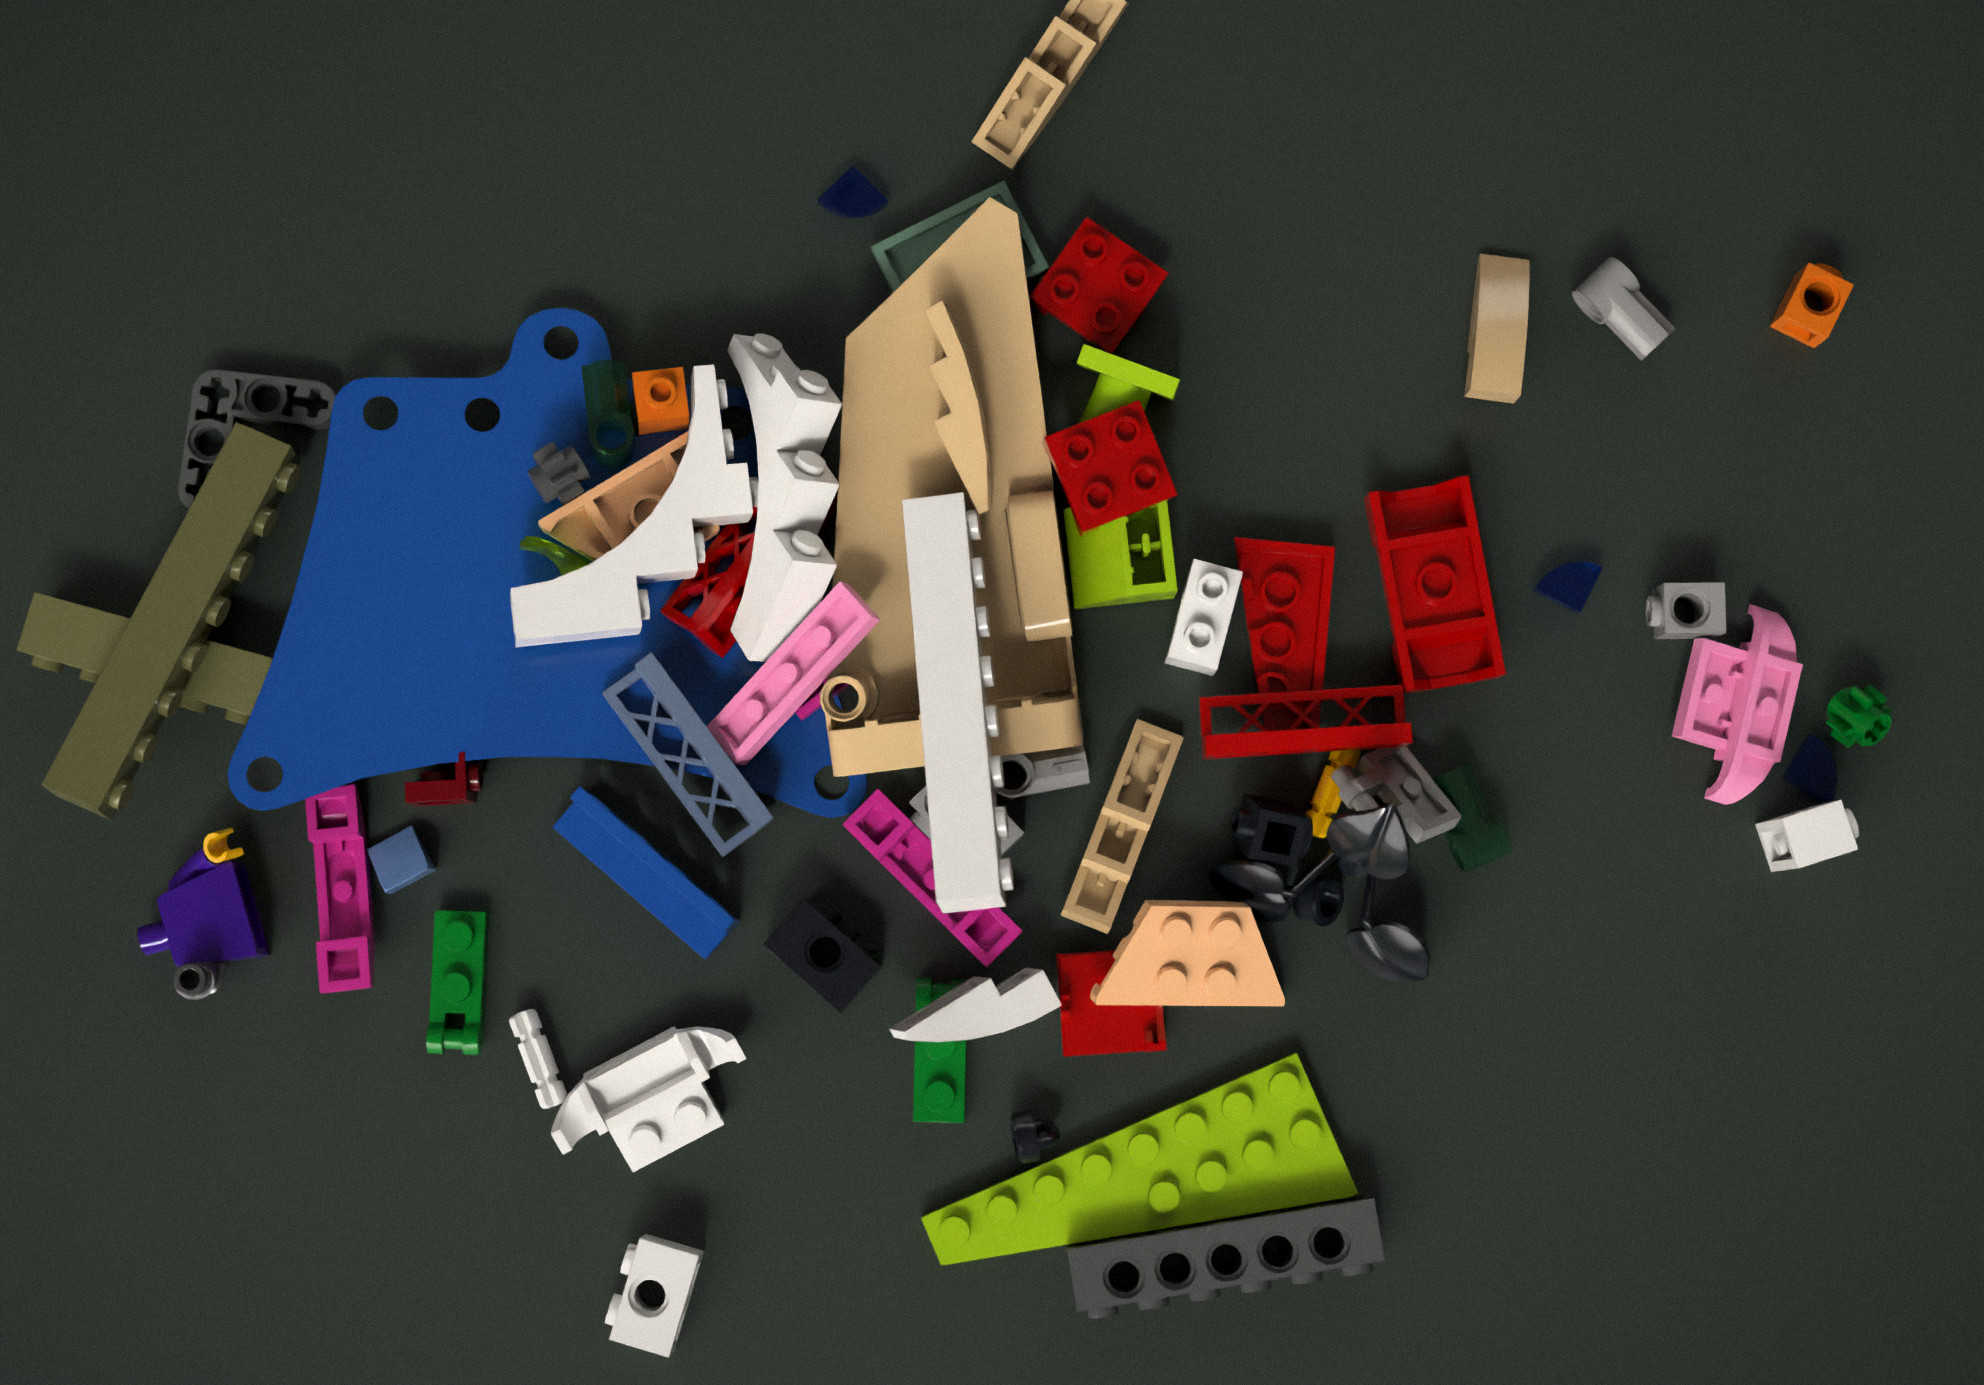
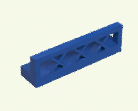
M579 786L570 796V799L574 801L573 804L552 828L703 959L707 960L740 921L594 794Z

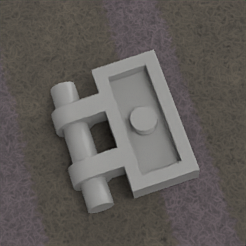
M1407 747L1380 748L1363 755L1357 766V769L1362 774L1360 777H1356L1347 765L1339 767L1331 775V779L1341 790L1339 797L1349 809L1355 808L1356 811H1363L1379 807L1371 797L1376 794L1379 795L1385 804L1394 802L1406 831L1416 844L1455 828L1461 818V814Z

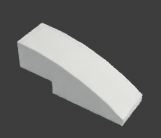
M1024 968L997 986L994 985L991 978L973 976L889 1028L894 1038L908 1041L947 1042L971 1040L1002 1033L1032 1022L1062 1006L1042 969Z

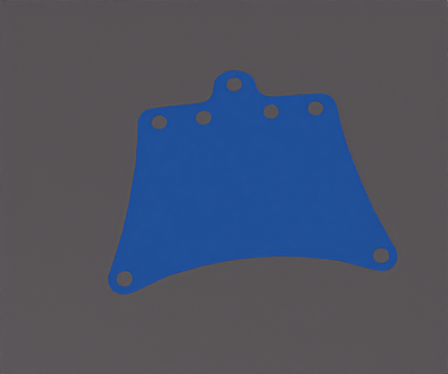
M566 308L546 309L529 316L517 329L509 360L500 371L491 376L480 378L367 377L351 381L343 386L335 396L317 507L293 598L271 666L228 768L229 788L239 802L248 808L261 811L278 809L362 778L435 764L459 762L458 754L465 751V761L501 757H566L606 759L654 766L602 695L603 691L635 669V664L652 652L707 727L764 665L765 662L749 661L737 641L724 658L719 657L705 647L691 632L668 620L660 612L684 579L637 584L638 590L647 589L650 607V620H641L642 629L639 635L525 647L515 646L510 589L550 581L592 563L591 560L542 532L538 526L540 519L563 505L558 497L546 504L530 480L527 470L537 465L532 453L552 441L559 451L571 445L590 475L589 479L581 483L585 493L689 431L687 429L632 436L622 430L618 418L622 408L634 402L632 380L621 375L613 365L605 330L594 318L581 311ZM553 327H569L578 337L577 351L568 359H555L544 348V337ZM685 385V387H686V394H687V401H688L689 416H690V417H689V425H690V420H691V394H690V385ZM726 387L728 408L733 406L742 407L751 415L745 389ZM374 397H388L398 407L397 421L386 430L373 429L364 420V406ZM477 398L490 399L499 408V422L489 431H475L469 427L465 420L466 407ZM752 426L748 436L743 439L733 440L734 458L726 460V463L747 462L749 477L757 476L759 480L754 426ZM757 518L753 519L746 528V535L755 532ZM719 525V533L704 542L705 552L726 525ZM734 555L722 559L716 567V574L727 571L734 562ZM703 594L692 598L681 613L691 617L703 602ZM642 679L617 696L629 712L651 716L654 696ZM837 695L833 698L834 702L839 708L842 709L840 700ZM658 703L656 717L670 719V717L664 711L662 706ZM822 707L803 721L794 713L746 766L734 763L753 790L818 816L828 818L845 816L859 806L866 793V774L848 776V790L839 799H825L816 791L814 784L815 775L821 768L832 765L825 712ZM636 721L647 736L649 722ZM655 724L652 744L661 754L681 757L684 736L678 728ZM688 743L686 757L700 759ZM260 757L273 758L282 767V782L277 788L269 792L256 791L247 781L246 774L249 765ZM665 761L670 769L679 770L680 763ZM685 764L684 772L714 778L706 767Z

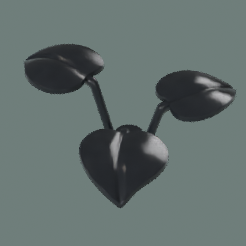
M1389 802L1369 810L1348 812L1334 818L1327 829V838L1331 846L1329 853L1292 886H1285L1284 876L1279 870L1255 861H1234L1219 864L1211 868L1208 873L1211 883L1225 901L1245 902L1251 908L1255 921L1269 923L1286 918L1291 909L1288 898L1296 897L1337 859L1339 860L1340 869L1345 874L1355 878L1367 877L1361 923L1364 928L1349 930L1345 938L1348 951L1353 959L1368 972L1391 981L1417 982L1429 976L1430 954L1426 944L1415 931L1397 922L1380 921L1374 924L1372 920L1376 877L1381 879L1398 878L1406 872L1410 863L1408 835L1394 802Z

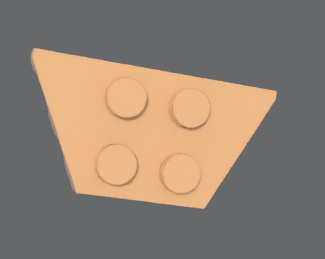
M688 431L540 519L538 526L542 532L594 562L621 544L653 512L674 480L685 452ZM719 525L693 528L694 533L702 532L704 542L717 535L720 530Z
M1145 900L1133 920L1132 931L1129 935L1122 938L1112 955L1115 962L1101 985L1095 983L1090 995V999L1095 1005L1284 1006L1285 1004L1283 992L1251 908L1245 902Z

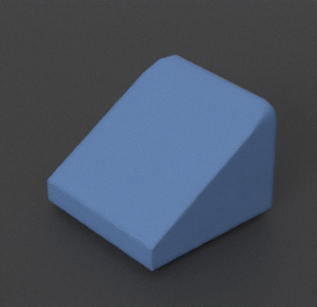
M413 825L367 849L379 882L387 894H393L437 870Z

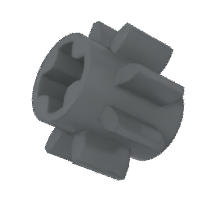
M552 441L532 453L537 465L527 470V474L546 504L558 497L564 506L584 494L581 483L589 479L590 475L571 445L559 451Z

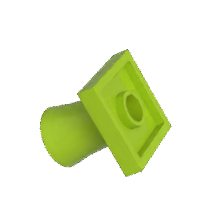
M1083 344L1077 364L1082 368L1098 373L1099 376L1079 423L1140 400L1145 412L1151 393L1174 401L1181 383L1180 379Z

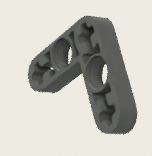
M218 369L202 373L194 383L178 484V496L182 504L190 509L195 499L192 493L194 487L200 488L204 482L205 472L195 468L196 462L212 467L220 453L219 451L213 456L201 454L198 442L204 432L208 430L220 431L225 443L235 423H240V421L314 430L326 429L330 427L332 407L337 393L325 383L313 380ZM219 382H221L222 387L230 392L228 398L219 399L217 414L227 418L225 424L211 418L202 419L204 413L214 417L215 402L207 397L208 390H216ZM265 387H274L280 393L279 405L269 413L259 412L255 406L256 394ZM296 389L293 396L299 401L307 402L315 401L316 395L320 393L321 398L329 403L328 408L319 410L317 417L313 418V413L307 408L293 406L291 390ZM292 408L293 416H288Z

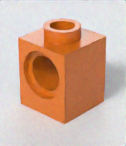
M1808 262L1794 275L1769 327L1812 348H1816L1829 337L1854 284L1842 279V273L1832 266L1823 263L1813 265ZM1805 291L1814 292L1821 298L1823 303L1822 311H1814L1807 306L1804 300Z
M683 367L632 372V388L639 435L689 429L690 416Z

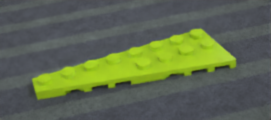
M1293 1053L921 1216V1220L941 1266L1349 1198L1358 1194V1191L1297 1053Z

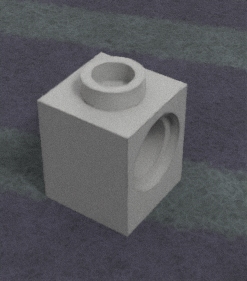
M1725 582L1663 583L1654 588L1653 596L1647 597L1645 606L1646 623L1648 626L1654 627V639H1715L1725 634ZM1676 599H1684L1692 605L1694 619L1691 624L1683 623L1675 616L1674 603Z

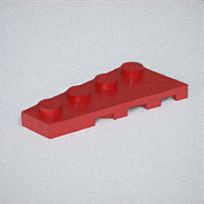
M1234 537L1233 543L1238 571L1243 572L1240 587L1257 694L1323 690L1335 547ZM1322 701L1307 716L1318 726H1320ZM1311 702L1292 704L1304 712ZM1270 704L1261 713L1262 725L1269 731L1288 730L1297 719L1282 704ZM1302 722L1296 729L1310 728Z

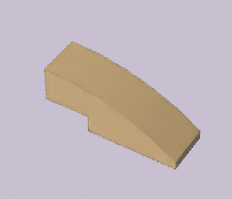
M1480 254L1478 257L1467 347L1469 360L1464 397L1514 404L1521 396L1528 326L1530 260Z

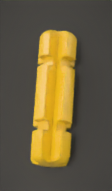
M1361 750L1331 751L1328 758L1331 761L1330 766H1325L1310 802L1313 805L1312 810L1308 809L1305 814L1312 818V836L1317 838H1325L1327 836V829L1333 820L1330 817L1332 813H1337L1342 801L1339 797L1341 790L1331 779V775L1335 770L1344 765H1347L1349 769H1355Z

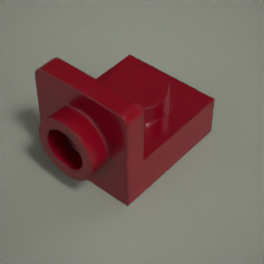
M465 751L458 754L459 762H455L456 780H451L450 772L419 773V782H405V803L415 807L476 804V791H482L484 782L481 761H465Z

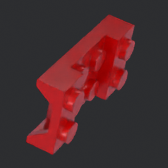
M1469 476L1457 477L1432 486L1396 492H1368L1364 498L1372 547H1376L1394 643L1391 645L1397 681L1398 685H1403L1404 695L1498 679L1506 675Z

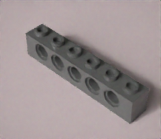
M1370 1195L1066 1245L1077 1312L1087 1311L1089 1319L1116 1315L1119 1313L1118 1305L1138 1302L1139 1310L1166 1307L1170 1305L1169 1297L1189 1294L1190 1301L1215 1299L1221 1296L1220 1288L1240 1285L1241 1293L1263 1291L1272 1288L1271 1280L1291 1277L1292 1284L1312 1283L1323 1279L1321 1271L1342 1268L1343 1276L1360 1275L1374 1271L1373 1263L1385 1261L1375 1199ZM1333 1227L1338 1231L1340 1237L1337 1249L1327 1255L1317 1253L1313 1245L1316 1233L1322 1228ZM1272 1236H1283L1289 1243L1288 1255L1278 1263L1267 1262L1262 1255L1265 1241ZM1230 1244L1238 1250L1239 1258L1236 1266L1225 1272L1214 1269L1211 1264L1213 1251L1220 1245ZM1170 1253H1180L1188 1260L1187 1272L1177 1280L1166 1279L1160 1274V1263ZM1121 1261L1130 1262L1137 1268V1279L1128 1288H1117L1108 1279L1111 1267Z

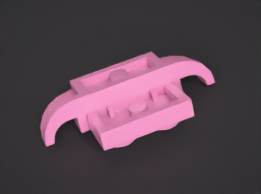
M1749 604L1747 612L1754 621L1751 642L1740 643L1738 649L1706 638L1694 639L1672 731V737L1715 749L1713 759L1723 763L1719 777L1710 788L1706 789L1704 799L1725 805L1735 803L1747 796L1764 781L1774 763L1781 762L1803 664L1797 663L1796 643L1785 619L1777 612Z

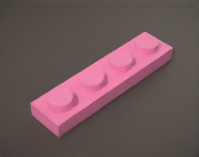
M840 581L707 726L735 764L746 766L881 620L850 584Z

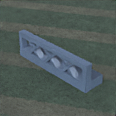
M652 652L637 662L632 672L602 692L604 698L722 858L772 822L773 816ZM642 679L654 696L651 716L629 712L617 696ZM658 703L662 706V708L670 717V719L656 717ZM636 721L649 722L647 736ZM655 724L678 728L684 736L681 757L661 754L652 744ZM688 743L700 759L686 757ZM665 761L680 763L677 777ZM685 764L706 767L714 777L711 798L691 795L682 785ZM718 784L730 800L716 798ZM695 802L710 804L708 818H706ZM715 805L737 808L748 823V826L724 842L712 826Z

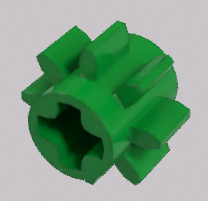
M1870 684L1863 691L1857 686L1841 689L1833 696L1827 707L1829 719L1826 721V724L1833 728L1830 735L1848 749L1855 742L1862 747L1875 745L1885 737L1891 726L1892 719L1889 714L1892 709L1885 705L1888 698Z

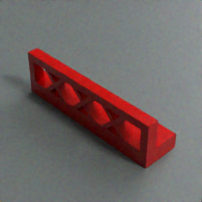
M837 492L819 533L837 510ZM753 507V514L749 522L727 524L705 552V563L698 564L695 578L684 579L660 610L668 620L691 632L705 647L721 658H724L736 642L730 629L743 596L752 558L755 532L746 535V528L753 519L757 518V507ZM734 555V562L727 571L716 574V567L722 559ZM703 594V602L691 617L681 613L692 598Z
M1403 685L1199 697L1203 759L1406 747L1413 743L1411 722L1406 723ZM1392 697L1394 721L1392 724L1371 725L1358 713L1371 698ZM1362 699L1354 709L1344 701ZM1320 701H1333L1348 714L1338 727L1320 728L1307 717ZM1311 702L1304 712L1300 711L1292 703ZM1270 704H1282L1297 717L1288 730L1269 731L1256 719ZM1261 705L1253 715H1250L1241 707ZM1231 707L1247 722L1237 733L1212 735L1211 708ZM1352 719H1354L1358 724H1360V726L1347 725L1351 722ZM1303 722L1310 729L1296 728ZM1251 725L1259 731L1245 733Z

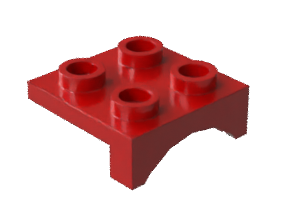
M1086 217L1030 295L1029 302L1032 308L1044 316L1049 313L1101 350L1113 354L1129 330L1136 326L1138 318L1143 316L1149 302L1166 280L1169 273Z
M1140 400L1048 435L1043 439L1042 443L1062 484L1080 536L1178 495Z
M1115 950L1056 954L1059 1000L1062 1004L1060 1006L1063 1057L1167 1050L1163 1005H1095L1090 999L1091 990L1095 983L1101 985L1115 962L1112 956Z

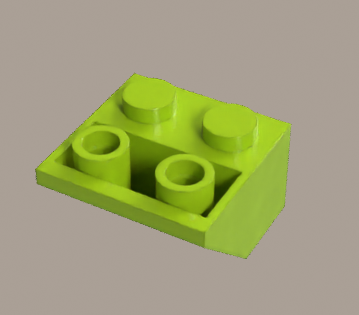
M1167 500L1105 524L1098 530L1083 536L1079 535L1071 508L1063 509L1074 609L1175 598L1178 589Z

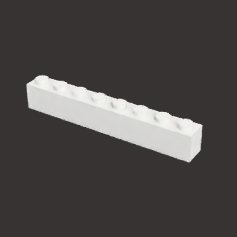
M964 492L902 500L936 902L943 914L1006 907L1005 890L1014 889L1011 859H1002L1000 839L1009 838V826L1006 807H997L995 788L1004 787V773L1001 756H992L991 737L999 736L1000 732L996 705L988 706L986 687L995 686L992 656H983L982 638L990 637V623L987 606H978L977 589L986 588L982 557L974 558L972 540L981 539L979 514L976 509L969 510Z

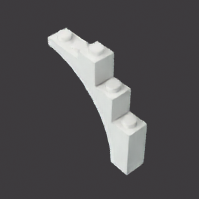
M761 333L755 334L754 337L734 334L727 349L740 374L750 404L756 437L759 477L757 522L752 558L743 596L730 631L749 661L766 662L820 604L837 566L824 546L823 541L818 537V533L840 484L820 454L842 403L828 385V380L814 371H801L784 351L780 341L772 336Z
M714 364L694 366L690 377L691 420L685 452L673 482L653 512L621 544L591 564L550 581L510 589L516 647L639 635L642 629L641 620H650V607L647 589L638 590L637 584L695 578L698 564L705 563V545L702 532L694 533L693 528L749 522L753 514V507H758L757 476L749 477L747 462L726 463V460L734 458L733 438L731 429H722L720 410H727L728 408L727 389L724 379L716 380Z

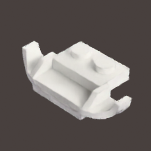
M674 1026L585 1072L583 1079L570 1091L552 1125L551 1135L564 1155L571 1151L576 1142L588 1133L597 1130L598 1134L602 1135L609 1131L632 1172H635L724 1125L723 1116L703 1081L710 1078L708 1070L729 1061H736L738 1064L747 1058L735 1037L727 1031L698 1026L676 1029Z

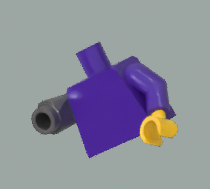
M233 828L213 832L205 837L203 847L193 853L169 880L168 892L157 897L162 920L140 926L137 929L138 941L146 956L170 949L176 967H180L174 976V987L177 993L186 999L199 1000L219 990L224 982L226 962L271 955L245 863L235 861L224 863L227 860L243 855L242 847L230 850L227 845V837L230 833L234 832Z

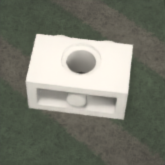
M1193 559L1164 663L1210 676L1215 674L1241 582L1242 571Z
M1842 800L1810 806L1755 824L1771 872L1805 867L1858 850L1855 838L1859 836L1857 821L1849 808L1844 809Z
M649 1234L640 1237L638 1245L629 1243L620 1273L628 1275L622 1295L614 1293L606 1315L605 1324L613 1326L609 1340L669 1358L677 1345L704 1251ZM654 1280L662 1285L665 1291L663 1305L651 1307L642 1301L639 1289L643 1281Z

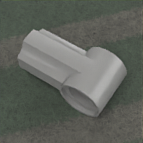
M1610 257L1572 291V296L1584 314L1598 324L1605 323L1640 360H1643L1676 328L1639 291V282L1629 268L1619 260Z
M1083 744L1068 748L1001 756L1002 764L1012 762L1022 769L1024 780L1022 785L1016 790H1008L1003 787L995 788L997 797L1004 800H1013L1022 796L1089 784V769Z

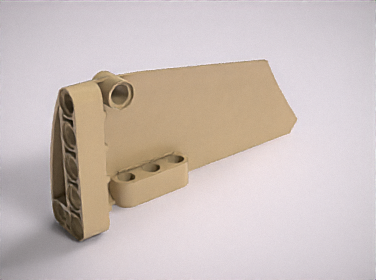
M991 197L872 314L846 337L838 478L840 485L837 496L834 561L837 566L833 573L832 589L840 581L850 584L881 620L827 677V683L824 684L820 692V703L825 712L834 777L925 766L902 500L964 492L969 510L976 509L933 421L951 413L929 368V365L947 357L924 309L940 301L947 303L968 353L982 402L990 452L992 510L979 515L981 539L972 541L974 558L982 557L986 580V588L977 589L978 606H987L990 623V637L982 638L983 656H992L995 686L986 687L988 706L996 705L1000 735L991 737L992 756H1007L1081 745L1084 741L1070 637L1073 636L1052 468L1050 458L1042 443L1044 437L1047 436L1018 213ZM848 683L857 690L859 701L855 709L843 710L835 704L833 691L837 684Z

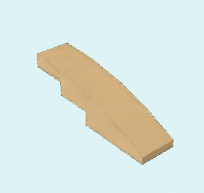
M1069 0L1060 16L1054 17L1029 58H1024L971 142L1013 170L1070 93L1129 3L1125 0Z
M940 301L924 309L947 357L929 365V368L951 413L933 421L980 515L992 510L990 452L983 407L964 343L947 303Z
M1136 720L1060 916L1103 933H1109L1184 739L1183 736L1142 720Z

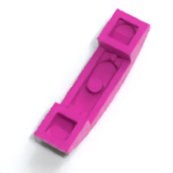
M356 785L341 786L305 799L308 841L313 843L320 928V942H316L319 993L321 994L373 988L374 982L373 897L362 807L358 787Z
M879 789L842 824L986 968L1023 932L999 907L943 914L936 902L931 841Z

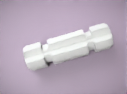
M528 1009L510 1017L509 1023L514 1037L520 1038L521 1043L518 1044L531 1083L536 1082L538 1089L534 1091L540 1106L543 1109H548L562 1104L568 1094L563 1081L557 1080L556 1074L559 1073L546 1035L540 1034L539 1029L542 1028V1024L537 1011Z

